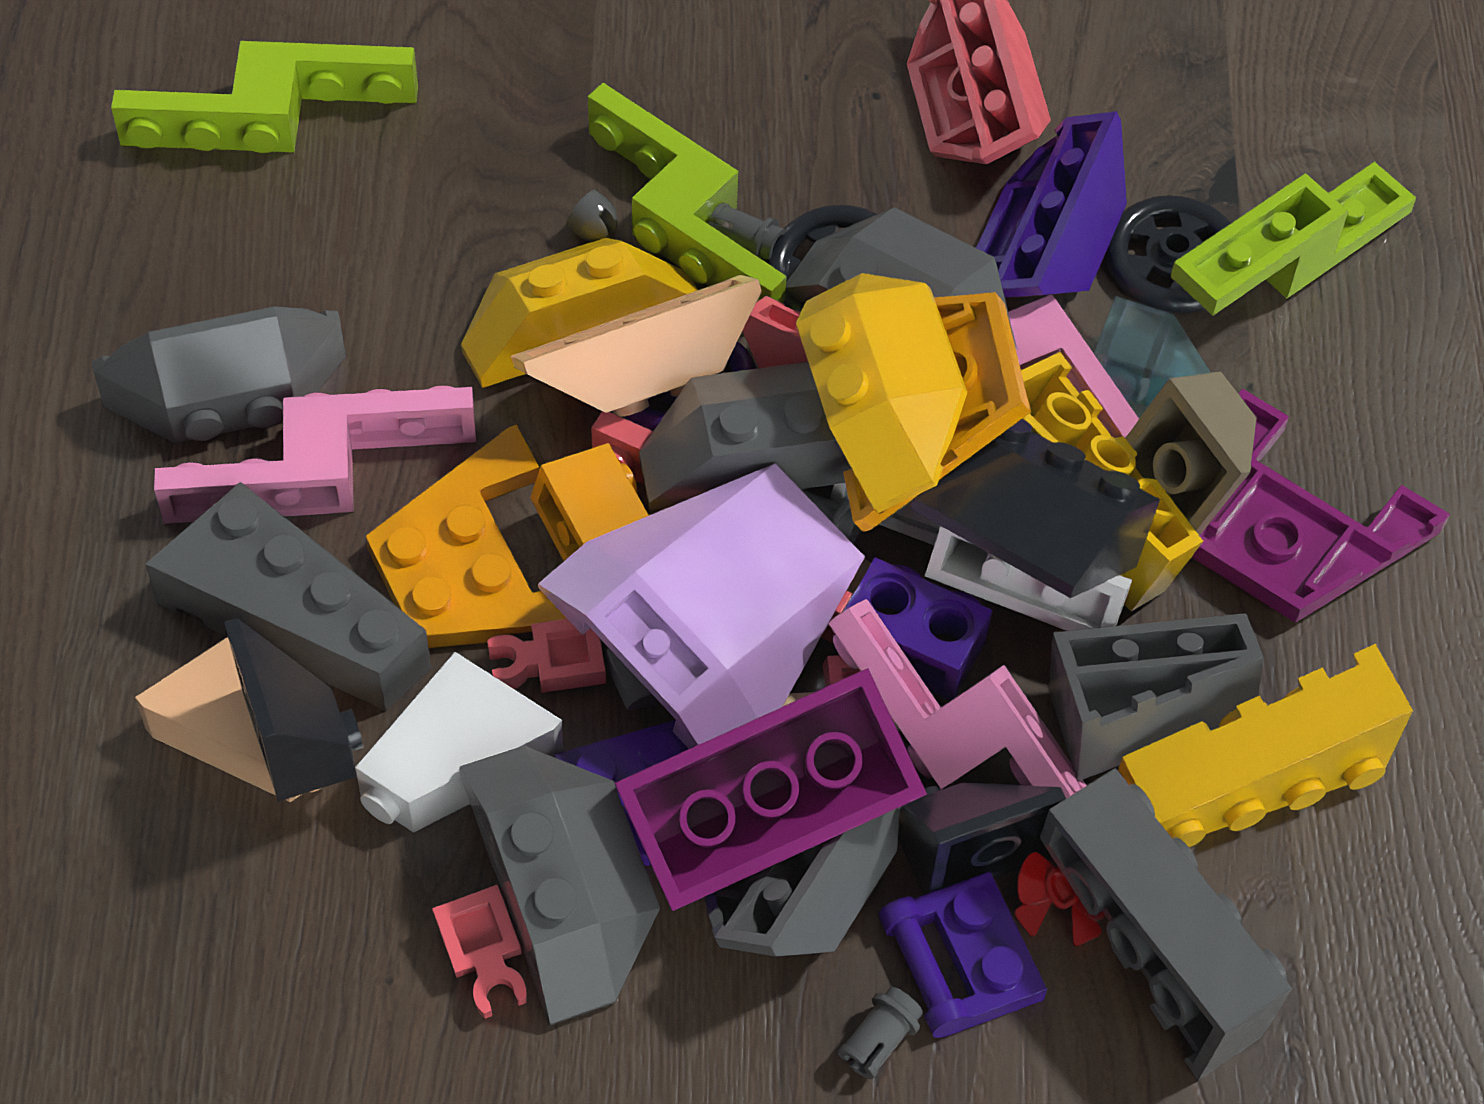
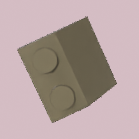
M1221 371L1169 378L1125 437L1137 452L1135 457V468L1143 478L1158 480L1199 536L1250 473L1256 416Z

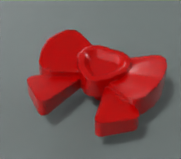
M1039 853L1029 854L1021 866L1017 880L1018 899L1022 906L1014 912L1015 918L1031 937L1037 934L1052 902L1060 910L1071 907L1072 943L1074 946L1078 947L1098 937L1102 933V929L1097 921L1104 918V912L1102 911L1097 915L1089 914L1059 867L1055 868Z

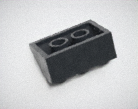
M1021 419L938 481L937 486L916 496L910 509L1071 599L1137 567L1160 499L1140 489V484L1135 478L1122 472L1106 471L1085 460V454L1077 447L1061 442H1051L1034 433L1031 424Z

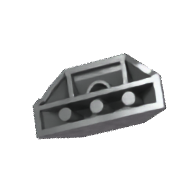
M895 207L817 240L786 282V294L804 304L807 300L861 273L926 283L930 287L933 297L996 292L1005 303L1017 350L995 257Z
M273 306L147 332L122 345L111 356H101L92 361V367L105 408L176 444L190 440L205 441L223 433L252 427L267 428L278 424L280 421H283V398L303 397L310 393H318L344 360L346 354L338 311L325 310L317 313L303 308Z
M809 362L690 378L639 451L649 511L669 508L775 463L800 489L845 483L843 472L852 469L829 428Z
M526 746L459 766L463 784L548 1025L551 1026L614 1004L660 910L614 781Z
M900 807L705 896L708 915L713 927L712 931L719 947L776 957L835 951L897 851Z

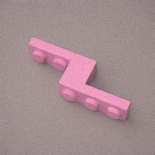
M1051 294L1009 311L1020 369L1023 370L1061 352L1072 367L1066 377L1079 393L1089 390L1103 408L1097 418L1109 434L1114 438L1126 437L1139 418L1054 296Z
M443 385L426 390L390 391L375 389L367 393L339 395L310 393L303 397L283 398V461L268 462L262 459H248L235 464L202 465L199 463H183L176 467L155 468L154 490L163 523L196 521L239 482L243 483L283 516L354 512L352 450L476 442L472 387L454 388Z
M867 599L851 606L828 622L836 634L833 636V643L841 658L853 669L859 668L862 671L869 668L893 722L898 725L911 744L908 746V753L913 764L927 779L934 778L941 789L1005 747L1012 755V758L1009 760L1010 767L1021 785L1061 787L1066 799L1087 786L1083 779L1077 781L1072 763L1004 665L943 707H940Z

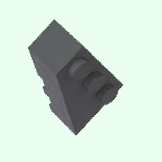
M1247 614L1053 632L1049 694L1077 781L1115 768L1120 765L1123 756L1201 721L1207 724L1210 731L1219 728L1220 721L1228 713L1236 709L1237 705L1259 695L1264 656Z

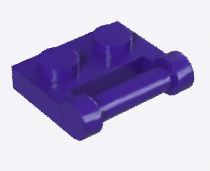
M990 871L915 899L912 897L897 899L879 911L878 917L886 935L895 936L926 1003L928 1011L924 1017L933 1037L941 1038L1045 999L1047 988ZM935 923L969 996L968 998L953 999L920 927Z

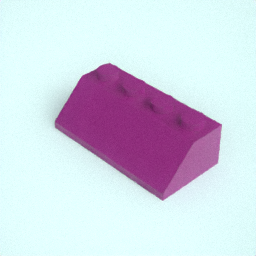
M869 668L615 783L624 807L672 911L927 795Z

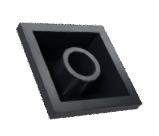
M236 618L224 622L241 690L278 802L357 777L352 751L362 749L364 746L352 709L339 712L331 687L240 619Z
M960 783L943 790L939 786L924 788L927 795L900 807L898 840L923 894L926 895L989 871L993 878L1021 869L1028 855L1034 852L1041 854L1045 859H1050L1051 855L1041 841L1040 835L1049 809L1064 801L1066 797L1061 787Z

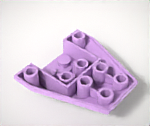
M775 463L587 541L538 584V588L582 635L590 628L676 719L673 732L688 749H691L784 705L865 556Z

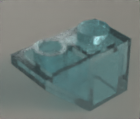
M1117 296L1115 297L1094 355L1126 400L1148 407L1169 378L1211 373L1175 315Z

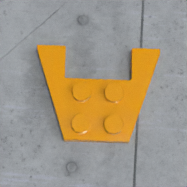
M996 292L934 297L967 390V396L952 441L940 463L943 469L939 480L1031 413L1006 306ZM849 469L843 472L853 523L863 532L873 529L916 497L914 496L878 513L871 505L853 470Z
M517 425L504 430L366 535L367 550L394 605L426 630L428 648L488 643V640L495 636L532 632L531 624L567 619L541 590L535 593L531 592L485 501L530 485L536 481L539 465Z

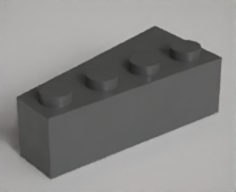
M241 482L145 564L157 604L176 613L179 609L202 619L205 627L224 636H227L224 622L238 618L301 666L311 670L312 674L324 683L384 711H387L431 670L427 633L422 626Z
M1114 768L1049 809L1040 835L1041 841L1087 912L1092 915L1104 912L1109 920L1106 924V931L1112 944L1110 947L1124 969L1128 967L1135 970L1141 969L1145 975L1155 1002L1150 1004L1149 1007L1163 1029L1166 1030L1176 1024L1188 1041L1194 1053L1185 1058L1184 1061L1197 1081L1261 1039L1292 990V987L1287 982L1286 971L1277 956L1268 948L1259 947L1244 929L1241 915L1232 900L1222 892H1215L1200 874L1196 858L1190 848L1177 837L1171 838L1155 818L1153 805L1145 792L1135 784L1129 785L1118 770Z

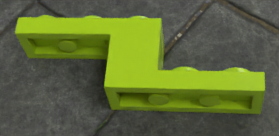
M240 41L232 94L114 90L111 109L120 145L137 146L140 148H192L202 151L219 149L245 150L259 153L295 152L302 99L369 101L385 104L394 102L416 103L418 79L415 51L413 47Z
M602 83L588 95L589 134L593 136L601 147L619 153L637 165L639 170L651 179L632 197V235L636 237L638 242L646 250L652 253H660L681 267L683 272L698 284L705 283L708 286H712L730 278L743 275L758 279L762 292L757 301L767 296L783 303L786 295L787 276L708 224L711 221L720 225L724 221L712 216L713 211L720 203L729 204L730 207L737 209L738 170L605 83Z
M1373 162L1329 193L1305 173L1176 260L1173 265L1171 278L1213 316L1264 280L1268 281L1287 299L1410 214L1416 197L1376 162Z

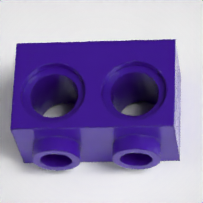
M875 557L844 611L867 599L929 691L950 701L953 700L986 643L992 610L982 606L974 597L967 593L949 591L923 579L915 570L907 566L891 565ZM892 608L899 613L886 615L878 612L876 609ZM948 634L955 637L957 641H941L934 635Z

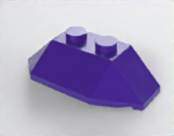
M1116 111L1066 117L1055 128L1056 136L1036 149L1006 182L976 247L995 257L1005 298L1090 290L1127 204L1122 125Z

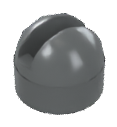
M591 190L576 204L567 219L566 227L580 238L588 242H594L608 238V233H613L616 230L618 216L616 208L606 197L597 190Z

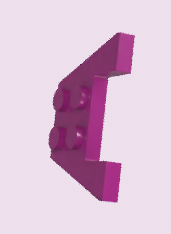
M1242 388L1238 394L1256 416L1250 473L1200 534L1203 543L1193 554L1192 558L1296 623L1440 534L1450 514L1405 486L1400 485L1369 527H1365L1260 462L1285 431L1289 416Z

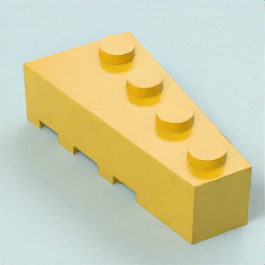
M1061 352L1021 370L1031 413L1023 419L1031 424L1034 433L1051 442H1061L1077 447L1085 454V460L1106 471H1118L1135 478L1140 484V489L1160 499L1137 567L1120 575L1132 580L1124 605L1130 611H1133L1166 591L1203 543V540L1158 480L1143 478L1135 468L1137 452L1124 436L1114 438L1109 434L1097 418L1103 409L1089 390L1081 391L1080 393L1066 377L1072 367Z
M1374 644L1353 653V659L1356 662L1355 667L1331 678H1328L1323 667L1298 678L1300 687L1292 690L1275 703L1267 705L1259 695L1237 705L1236 709L1228 713L1220 721L1219 728L1210 731L1207 724L1201 721L1123 756L1118 772L1129 785L1135 784L1145 792L1153 805L1155 818L1171 838L1177 837L1190 848L1199 843L1207 833L1228 826L1232 831L1243 830L1259 822L1268 812L1289 806L1291 810H1300L1318 802L1324 797L1326 792L1348 785L1350 789L1357 790L1373 784L1385 774L1386 766L1409 721L1413 709L1377 645Z

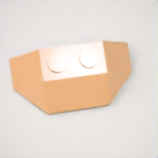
M739 275L534 349L512 355L511 358L514 368L605 413L612 411L613 414L620 417L628 416L648 408L650 405L647 398L669 390L671 396H678L690 378L713 375L723 371L762 290L758 279Z

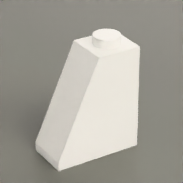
M454 652L355 767L361 803L378 820L387 824H391L395 820L414 833L471 804L459 772V766L521 746L529 747L554 758L555 754L563 752L562 720Z

